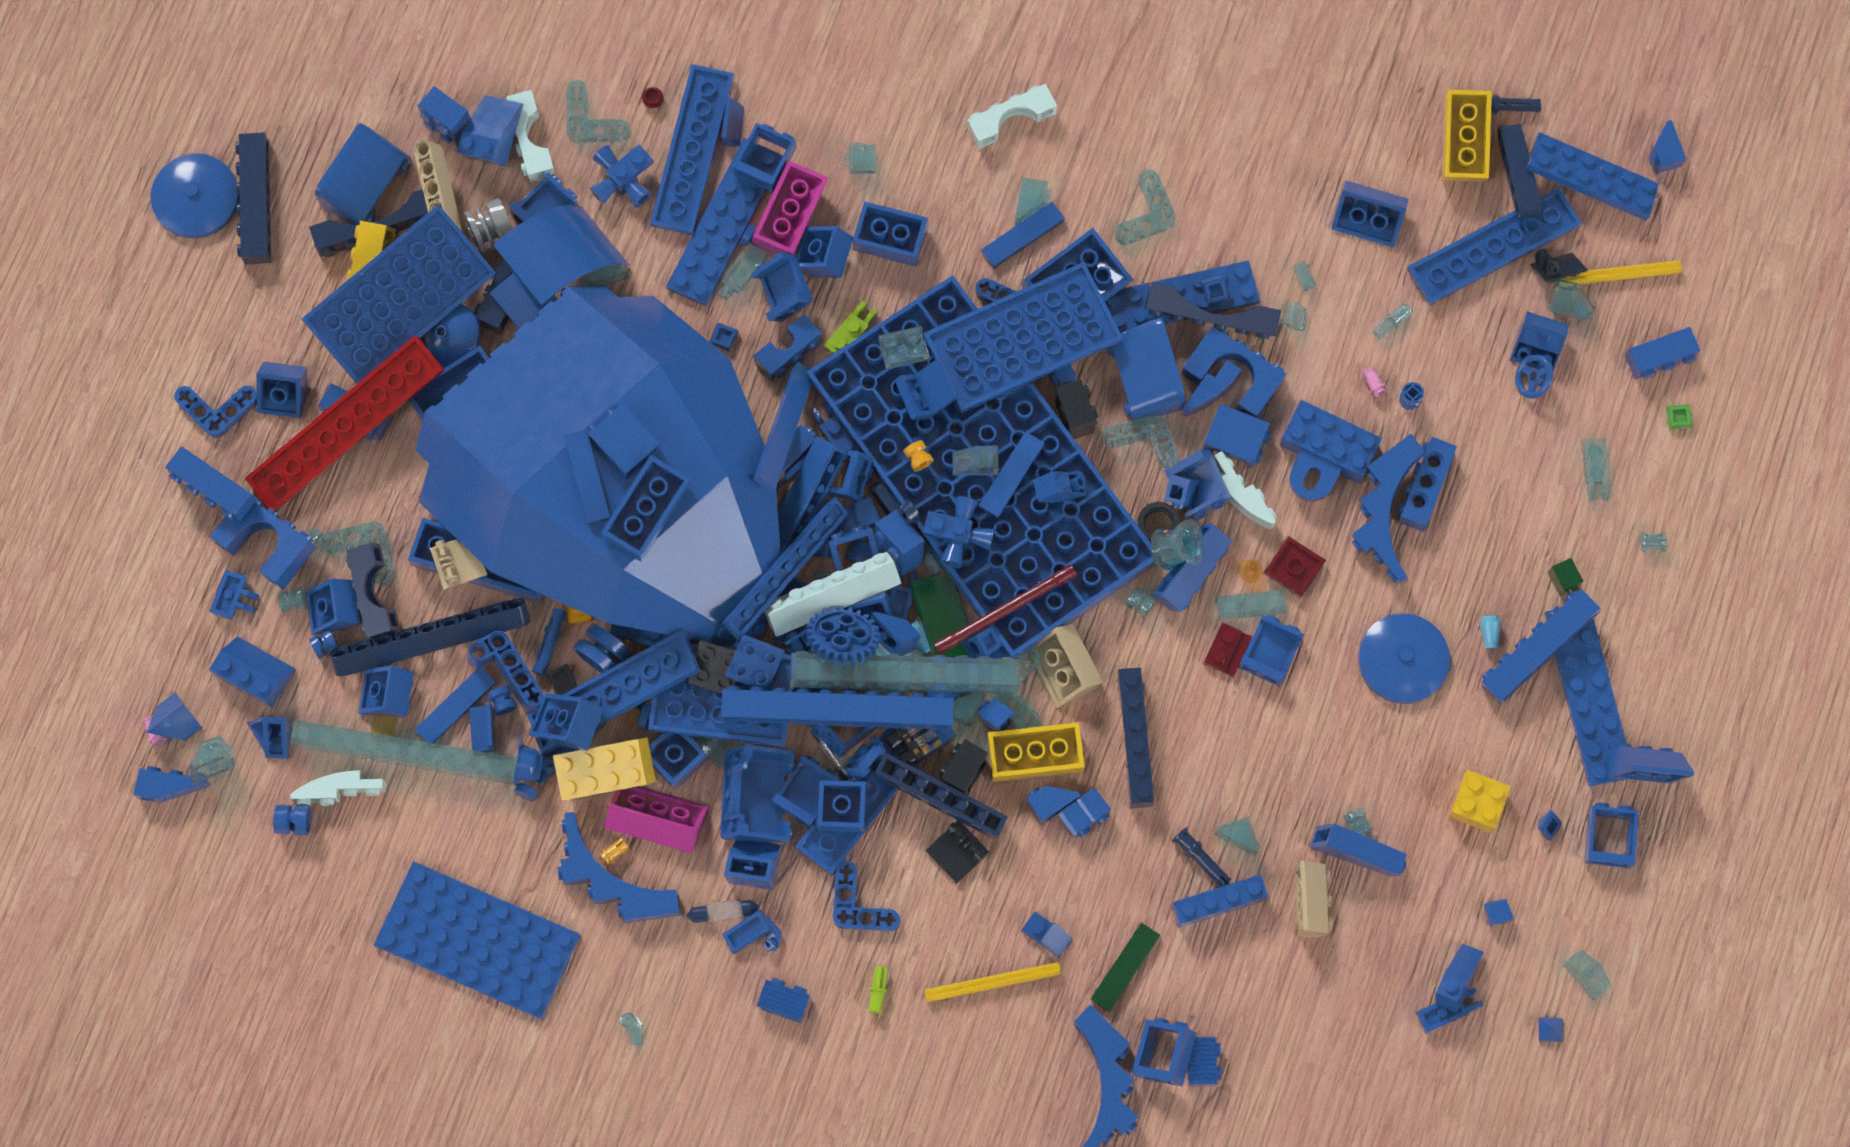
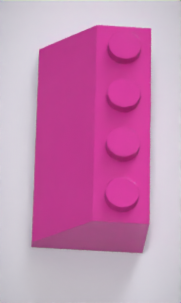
M788 160L753 235L752 245L774 254L780 252L794 254L828 181V177Z
M640 786L616 790L608 805L604 828L628 834L638 839L652 841L659 845L673 847L680 851L693 853L703 827L708 806Z

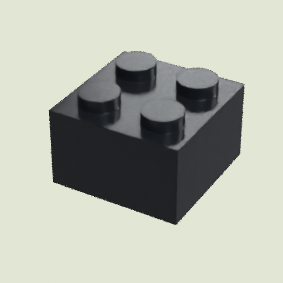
M1081 379L1056 387L1054 402L1062 424L1074 440L1093 434L1095 425H1097L1096 419L1098 418L1096 407L1094 405L1091 406L1089 402L1091 395L1088 386H1083Z
M964 739L962 744L957 743L951 753L953 755L950 764L947 762L944 764L940 771L941 782L968 795L988 762V752Z

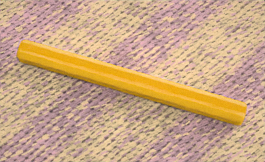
M1676 260L1588 270L1576 277H1565L1551 284L1553 287L1677 274L1682 271L1681 261Z
M1055 962L929 988L924 992L927 1002L1048 978L1060 975L1061 968L1060 964Z

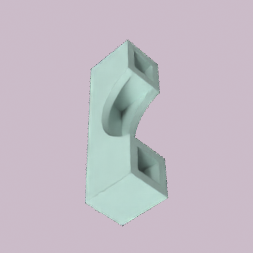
M1046 84L1041 86L1035 85L1022 95L1015 94L1002 104L996 103L992 105L987 111L972 114L967 119V128L978 149H981L998 141V130L1007 118L1015 115H1024L1036 122H1040L1057 113V104Z
M532 90L506 96L507 100L524 104L514 136L518 137L519 141L518 144H515L518 156H523L525 162L521 164L524 177L529 176L530 183L543 180L545 172L549 175H555L548 148L534 145L527 137L530 126L539 118Z

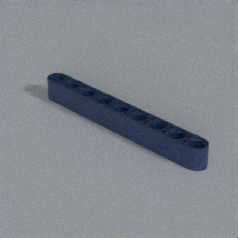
M514 598L333 649L329 653V657L336 676L343 677L481 639L495 631L506 632L529 624L531 619L525 600L523 598Z

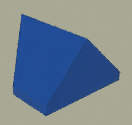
M175 692L157 705L146 733L186 741L202 729V726Z
M261 717L247 722L265 752V758L288 759L292 724L286 718Z

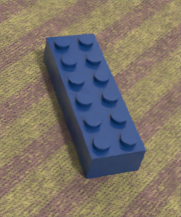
M422 518L408 558L410 564L413 567L438 574L430 548L435 547L437 541L444 540V543H447L456 538L441 523ZM486 567V576L468 582L539 604L543 594L492 573Z

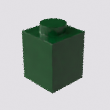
M1572 558L1552 566L1548 571L1559 596L1566 593L1569 595L1573 591L1577 593L1580 590L1579 587L1584 582Z

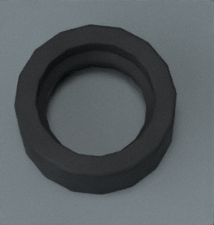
M1165 502L1150 503L1141 510L1137 525L1152 546L1161 547L1168 545L1174 540L1173 536L1169 532L1161 537L1151 535L1146 530L1145 520L1151 513L1163 512L1171 520V529L1175 530L1180 527L1178 512Z

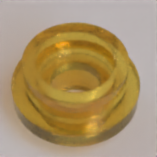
M1249 559L1241 564L1239 573L1245 581L1254 582L1260 578L1262 567L1256 560ZM1252 568L1255 573L1250 575L1246 570Z

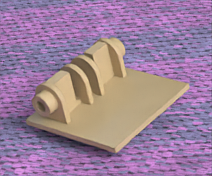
M457 539L444 543V540L437 541L435 543L436 546L430 548L444 590L487 575L484 565Z

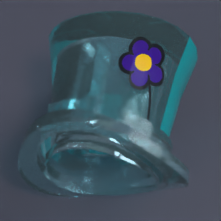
M1186 520L1181 522L1175 529H1157L1153 533L1151 551L1156 564L1163 570H1170L1184 561L1193 565L1201 563L1203 559V538L1200 526L1196 521Z

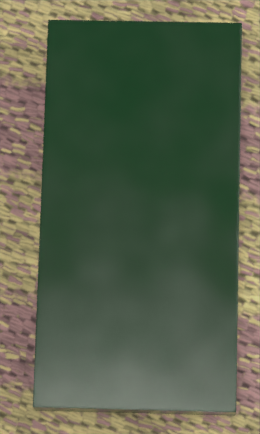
M949 574L911 581L909 587L936 668L971 660L962 642L941 655L937 653L933 646V643L968 625L955 583Z

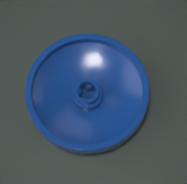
M188 154L170 161L157 174L151 188V206L159 222L168 231L183 238L197 239L211 236L222 230L237 211L236 204L239 203L240 196L236 192V178L227 165L213 156Z
M1394 614L1379 620L1367 631L1359 648L1358 664L1365 683L1375 694L1390 702L1411 704L1427 699L1440 688L1448 674L1450 653L1444 636L1431 622L1412 614Z

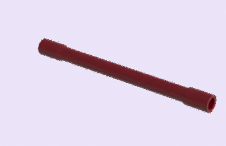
M1071 565L1066 566L1038 585L960 630L933 643L935 650L939 655L957 646L958 643L1039 596L1077 576L1075 570Z

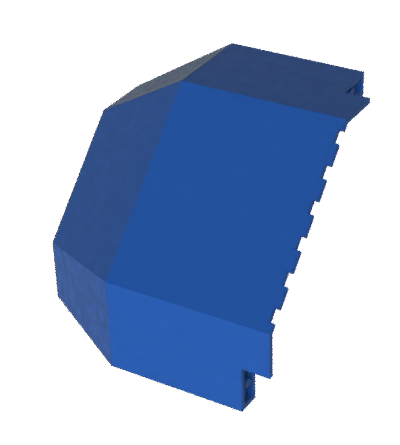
M605 285L568 286L561 292L562 296L557 301L549 302L538 312L539 316L533 322H527L514 333L515 337L506 344L504 342L490 354L491 358L482 365L480 363L466 375L468 378L461 385L458 386L456 384L442 396L444 399L437 406L432 405L425 411L415 450L429 463L419 503L492 573L610 624L673 635L683 630L689 639L704 640L710 643L734 640L735 637L722 622L781 554L776 489L770 493L753 479L765 445L731 360L655 296L618 297ZM622 403L660 443L661 449L653 456L691 479L690 487L642 562L602 538L601 532L609 519L588 525L564 439L566 434L585 429L588 434L590 432L589 428L596 421L602 422L607 417L606 413L613 406L617 405L619 407ZM589 439L611 518L645 463L626 479L620 473V469L599 446ZM765 611L748 629L745 635L750 637L764 635L768 623Z

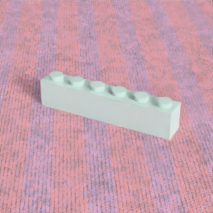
M888 552L879 553L864 562H857L852 567L836 571L831 576L815 580L805 587L793 589L786 595L776 597L765 610V614L770 628L777 637L810 623V618H815L816 612L822 614L823 609L830 612L831 607H834L836 611L840 610V606L845 608L895 587L901 584L895 563Z

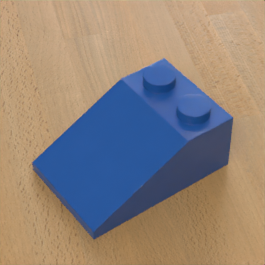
M485 95L464 127L456 152L469 159L506 167L524 104Z
M545 693L529 736L569 748L588 751L589 746L592 744L596 727L601 721V714L604 708L584 698Z

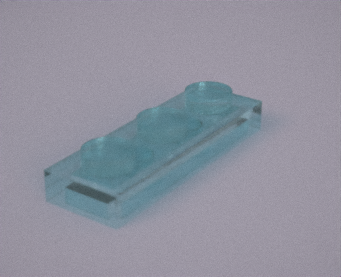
M1284 590L1216 597L1219 621L1286 614L1287 612Z

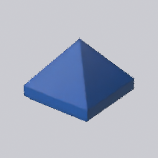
M1550 810L1538 821V829L1547 840L1551 841L1562 822Z
M1539 1017V1041L1563 1042L1562 1018Z

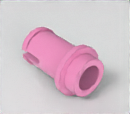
M1374 367L1362 373L1371 389L1370 393L1374 394L1375 397L1387 391L1385 388L1386 384L1382 383Z
M153 716L146 717L141 722L146 732ZM147 733L149 736L148 741L153 746L161 745L166 741L164 736Z

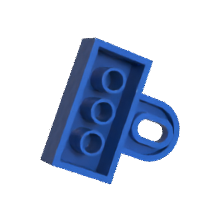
M1301 400L1280 442V446L1298 454L1289 475L1292 491L1302 500L1314 502L1322 500L1329 495L1339 474L1360 484L1382 438ZM1310 470H1316L1320 474V479L1314 489L1308 490L1303 486V481Z

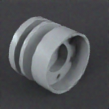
M499 198L486 203L487 214L483 215L478 207H475L478 216L473 219L470 210L464 212L468 231L474 244L482 252V255L488 253L484 243L489 242L492 250H496L493 246L495 244L494 239L502 238L513 229Z

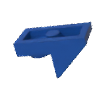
M1034 911L1021 929L1023 933L1058 958L1072 940L1055 922L1052 924L1036 911Z

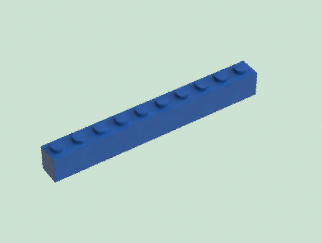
M729 686L727 689H722L721 721L952 730L953 698H948V695L945 694L925 697V694L915 693L911 697L902 696V693L897 692L889 693V696L879 695L878 692H866V695H859L855 691H843V694H833L832 690H820V693H810L808 689H797L796 692H787L785 688L764 691V688L761 687L741 690V687Z

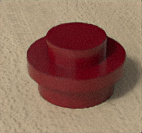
M649 87L642 94V102L648 108H657L663 103V93L656 87Z

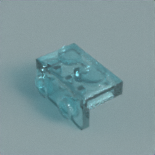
M921 326L878 337L886 370L930 360Z

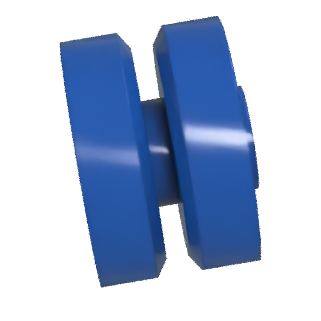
M592 623L585 631L587 638L591 642L586 639H579L573 647V650L585 662L600 673L616 666L617 663L614 660L623 662L632 654L617 637L595 623Z

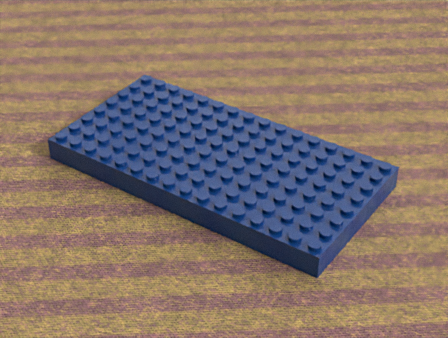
M952 275L808 370L807 377L812 383L811 386L822 401L828 405L859 452L873 458L871 464L874 473L898 505L901 506L910 501L915 506L920 516L916 531L925 540V544L939 563L948 545L945 544L944 539L923 535L928 511L955 517L957 496L968 497L978 502L970 521H973L972 528L995 529L990 551L969 542L968 548L963 549L962 568H953L941 563L940 565L949 574L958 590L979 618L1050 578L1054 573L1066 566L1071 565L1077 575L1075 578L1053 588L989 625L993 627L1003 645L1001 648L1011 663L1029 652L1053 629L1070 624L1157 565L1160 555L1032 382L963 413L960 412L954 400L932 417L937 418L936 421L941 422V427L937 439L927 445L925 451L931 454L934 461L922 470H913L911 459L906 458L903 451L914 443V437L918 438L919 434L924 436L931 434L934 430V420L932 417L911 420L895 379L904 375H916L935 361L923 337V333L978 309ZM923 421L931 423L928 429H922L919 425H922ZM1027 432L1043 441L1045 445L997 519L980 509L979 504L1020 439ZM1052 471L1081 473L1085 480L1087 495L1055 503L1038 502L1033 480Z

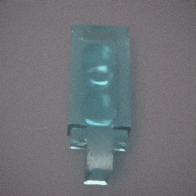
M749 243L724 274V279L722 280L724 286L719 291V296L727 301L734 292L738 294L751 280V273L756 271L757 267L766 261L768 255Z

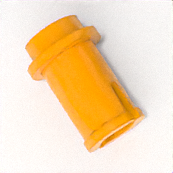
M620 837L606 850L602 849V853L599 856L607 866L610 863L613 865L614 860L629 850V847Z

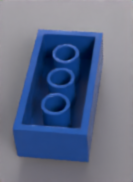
M650 455L602 530V538L642 562L690 487L691 479Z

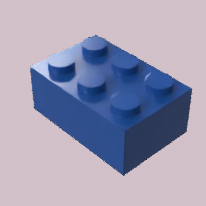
M864 201L852 241L853 251L916 267L928 229V218Z

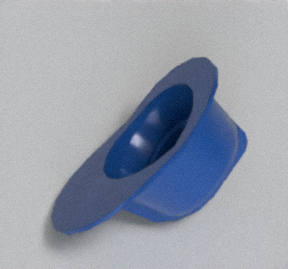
M522 732L519 734L518 758L514 771L513 782L515 786H517L519 781L538 780L543 767L541 754L537 750L524 745Z

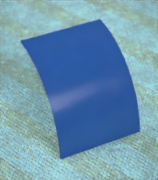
M563 205L541 212L519 224L493 244L541 305L565 286L592 271L615 264L630 265L584 208L579 205Z

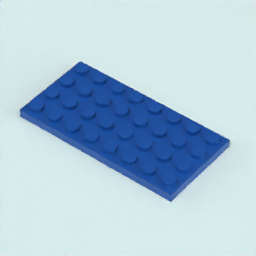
M438 204L302 317L301 320L357 384L415 335L419 338L493 277L496 272Z
M1085 262L923 333V337L934 359H942L957 392L955 402L961 413L1123 341V337Z
M413 861L373 945L542 1020L581 934Z

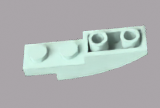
M1222 451L1214 455L1215 462L1231 495V499L1228 501L1239 512L1258 525L1269 530L1274 528L1275 519H1277L1272 508H1267L1265 505V498L1261 490L1255 489L1253 484L1247 488L1244 487L1246 486L1245 481L1240 474L1236 475L1233 470L1234 464L1228 455L1225 457Z
M360 770L339 772L303 785L290 794V799L297 803L298 806H310L311 803L320 802L322 806H332L334 802H340V793H343V796H357V793H366L367 796H379L380 792H386V782L383 779H364V774Z

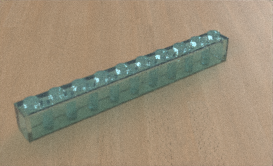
M807 651L791 653L790 687L1018 694L1021 686L1020 660L1012 657L991 659L988 656L969 658L961 655L955 658H948L944 655L923 657L920 654L900 656L894 653L887 656L871 654L870 660L864 658V663L856 660L854 666L850 661L846 662V666H843L841 661L834 665L832 659L825 662V656L818 658L817 654H809Z
M295 720L290 742L296 748L514 785L516 757Z

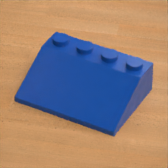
M1092 228L1022 281L1021 286L1026 288L1085 262L1105 302L1132 282L1133 278L1095 229Z

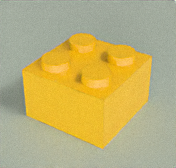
M1467 770L1463 774L1448 817L1492 833L1497 826L1511 786Z

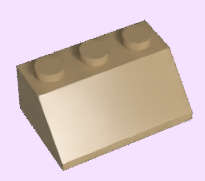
M1073 624L1056 627L1029 651L1057 708L1089 694L1103 684Z
M1300 861L1295 868L1298 936L1326 937L1329 934V930H1332V916H1328V907H1331V894L1327 893L1326 884H1330V871H1326L1325 864Z

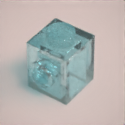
M865 143L849 145V153H845V166H849L850 174H876V145H867Z

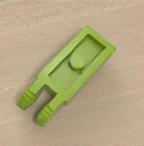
M863 300L825 343L824 348L834 354L863 335L869 329V325L877 316L878 311L873 309L864 321L861 320L859 316L865 311L868 304Z

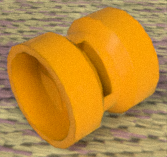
M922 440L912 443L903 451L906 458L911 459V467L914 471L922 470L934 461L931 454L925 451L926 445Z

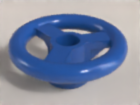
M1530 355L1523 359L1515 374V383L1518 391L1530 399L1543 396L1549 390L1553 381L1552 365L1547 358L1541 355ZM1533 361L1541 362L1544 365V367L1541 369L1533 370L1528 366V364ZM1523 372L1528 376V391L1522 383Z

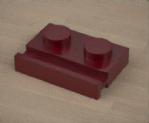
M1222 622L1203 664L1234 677L1252 635L1245 634L1243 631Z

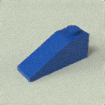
M1461 944L1435 992V1004L1458 1012L1483 957V951Z

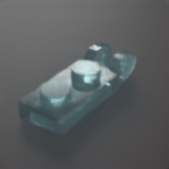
M1606 438L1583 439L1582 447L1588 500L1594 501L1595 499L1594 484H1601L1602 500H1608V483L1610 479Z

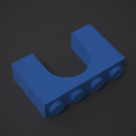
M1212 326L1183 366L1181 375L1199 386L1206 374L1219 362L1225 360L1241 362L1249 369L1252 375V385L1239 402L1237 410L1259 418L1284 382L1286 377L1284 369L1277 364L1272 365L1266 361V358L1261 353L1252 352L1242 341H1235L1230 338L1225 330Z
M257 500L241 522L235 518L229 520L225 517L211 534L210 538L218 546L234 556L253 533L263 529L277 531V547L259 572L267 580L284 590L315 551L316 547L311 542L313 538L303 530L300 533L297 532L294 524L287 519L284 522L278 519L280 516L271 508L265 510L262 508L263 504Z

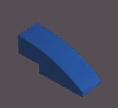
M1227 360L1216 377L1207 373L1183 407L1182 415L1186 417L1197 413L1221 398L1239 379L1242 369Z

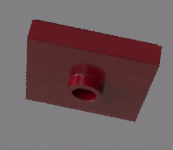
M1288 536L1263 574L1302 598L1326 560Z

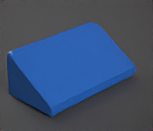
M729 97L726 99L722 142L724 146L739 147L744 107Z

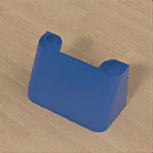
M359 123L318 183L315 196L322 208L353 225L360 224V221L375 222L377 215H375V205L395 175H401L409 171L412 159L408 154L374 130Z
M1162 318L1150 320L1121 332L1123 341L1106 348L1108 356L1112 355L1113 359L1116 360L1127 397V404H1123L1126 417H1130L1131 423L1182 411L1185 404L1184 388Z
M743 744L727 751L723 772L720 826L722 839L771 843L790 842L792 827L788 821L783 820V812L772 806L771 803L776 793H779L783 787L785 776L795 769L794 751Z

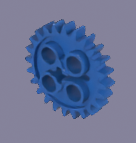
M840 606V610L837 611L834 607H831L830 612L823 609L822 614L816 612L815 618H810V623H807L805 639H807V646H811V652H817L818 658L825 656V662L832 659L834 665L841 661L843 666H846V662L850 661L854 666L856 660L864 663V658L870 660L871 654H876L881 634L878 632L879 626H874L875 620H868V614L861 616V610L854 613L852 612V607L848 611H844L843 606Z

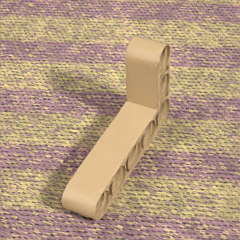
M421 139L415 144L414 154L428 212L439 204L462 231L443 148L440 144Z

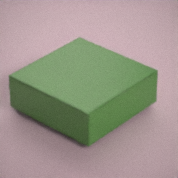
M1689 404L1666 407L1669 430L1691 428L1693 426Z

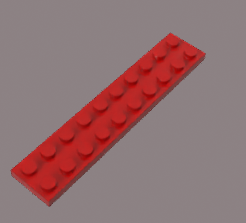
M415 335L246 476V481L268 508L275 512L278 511L444 372L445 369L420 338Z

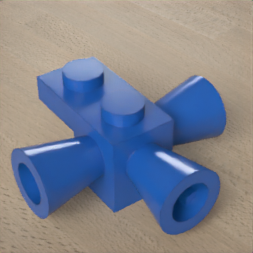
M640 144L619 161L609 145L603 146L595 153L593 160L606 169L607 179L590 187V190L602 205L605 204L616 190L621 196L627 193L635 207L641 206L649 199L651 192L639 184L637 176L650 167L654 161Z
M957 496L955 517L928 511L923 535L944 539L945 544L948 545L940 560L941 564L953 568H962L963 549L968 548L969 542L990 551L995 529L972 528L973 521H970L978 504L976 500Z

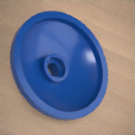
M459 304L421 336L420 340L441 366L446 368L478 347L481 335L480 324L476 315L469 307ZM444 329L445 332H444V334L441 336V330Z

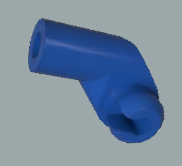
M768 916L767 919L774 930L767 934L764 948L767 951H775L780 946L782 932Z

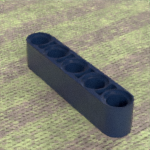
M1522 125L1498 126V142L1517 219L1539 218L1542 214L1541 202L1534 174L1526 170L1530 157Z

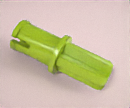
M875 966L872 987H869L871 995L868 1012H883L884 994L887 993L885 988L888 968Z

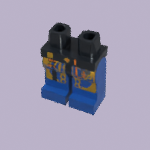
M894 728V731L886 737V741L892 749L903 743L906 750L898 754L899 760L907 764L913 762L918 764L923 759L956 740V733L953 729Z

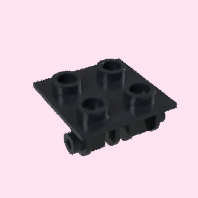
M1539 249L1535 253L1536 262L1530 264L1545 283H1554L1565 277H1576L1588 271L1572 252L1552 257L1545 249Z
M700 640L695 657L700 672L692 675L688 683L721 694L722 689L735 686L736 680L725 676L735 650Z
M958 820L955 823H951L947 830L925 850L956 884L990 853L963 823Z

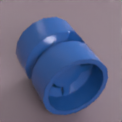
M276 805L273 817L275 834L289 835L292 831L294 835H309L311 828L310 806L296 805L292 809L291 805Z

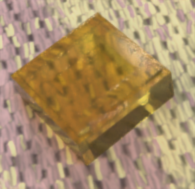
M374 714L370 736L394 741L398 718Z

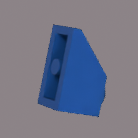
M1668 120L1649 155L1650 165L1655 167L1657 174L1682 167L1686 160L1672 120Z
M879 612L872 613L870 620H875L874 626H879L878 632L881 633L880 644L894 659L915 650L921 635L907 620Z
M995 698L991 702L985 701L978 709L980 711L978 719L991 732L1004 731L1013 723L1014 712Z
M1038 786L1028 793L1029 797L1026 803L1042 825L1080 798V794L1076 791L1045 786L1041 789Z

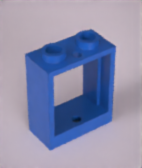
M756 123L733 165L734 175L773 193L788 160H791L797 149L796 140L787 133L781 134L774 131V128L767 124L761 125ZM759 138L786 149L773 176L746 164Z
M800 424L796 428L777 483L779 488L800 470L817 436L810 427L805 428Z
M846 450L848 453L845 458L850 459L843 487H830L826 496L861 501L873 458L859 451Z
M865 524L852 527V531L845 534L843 531L832 533L830 535L831 538L826 540L835 572L843 570L836 545L867 536L872 557L879 554L872 528L869 526L865 527Z
M853 686L846 690L855 691L856 694L861 695ZM809 725L812 732L817 737H820L827 744L828 749L839 758L878 728L865 727L848 742L844 743L828 725Z
M1595 803V805H1592L1588 809L1584 863L1631 869L1635 865L1639 811L1632 810L1631 806L1620 805L1618 808L1609 807L1607 803ZM1596 816L1628 820L1625 855L1593 851Z
M1156 1017L1155 1021L1146 1019L1132 1074L1145 1080L1183 1087L1197 1032L1189 1029V1024L1175 1021L1174 1025L1169 1024L1168 1020ZM1159 1030L1178 1033L1169 1071L1149 1068Z

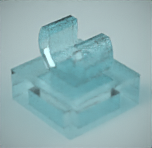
M1290 302V307L1282 309L1285 314H1288L1287 319H1280V322L1285 326H1291L1295 331H1304L1308 310L1299 302Z

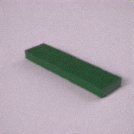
M1141 922L1090 1000L1110 1013L1161 935Z

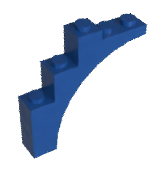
M1412 434L1408 435L1368 466L1370 472L1367 475L1375 485L1377 483L1380 485L1360 500L1362 506L1359 509L1367 519L1369 517H1372V519L1352 534L1354 538L1352 544L1359 553L1364 551L1367 555L1374 550L1375 553L1372 555L1380 565L1384 563L1389 569L1386 573L1394 583L1398 580L1401 585L1408 580V577L1400 566L1393 550L1390 534V517L1394 497L1402 480L1410 469L1425 455L1424 449Z
M565 813V820H561L563 834L567 833L568 842L564 843L565 855L570 858L560 859L561 866H557L558 878L563 880L565 886L591 882V885L587 886L589 899H593L595 905L621 901L622 904H618L619 918L623 917L625 923L681 916L677 890L640 888L626 883L607 872L586 848L579 832L575 813Z
M1089 1005L1074 1020L1073 1024L1086 1039L1099 1069L1101 1083L1100 1109L1095 1126L1088 1140L1082 1146L1098 1147L1101 1143L1106 1145L1115 1136L1112 1133L1114 1130L1120 1136L1124 1133L1129 1135L1138 1126L1135 1122L1139 1117L1119 1099L1120 1096L1125 1099L1134 1089L1131 1086L1134 1080L1115 1062L1117 1059L1121 1062L1130 1053L1128 1050L1130 1043L1099 1012Z

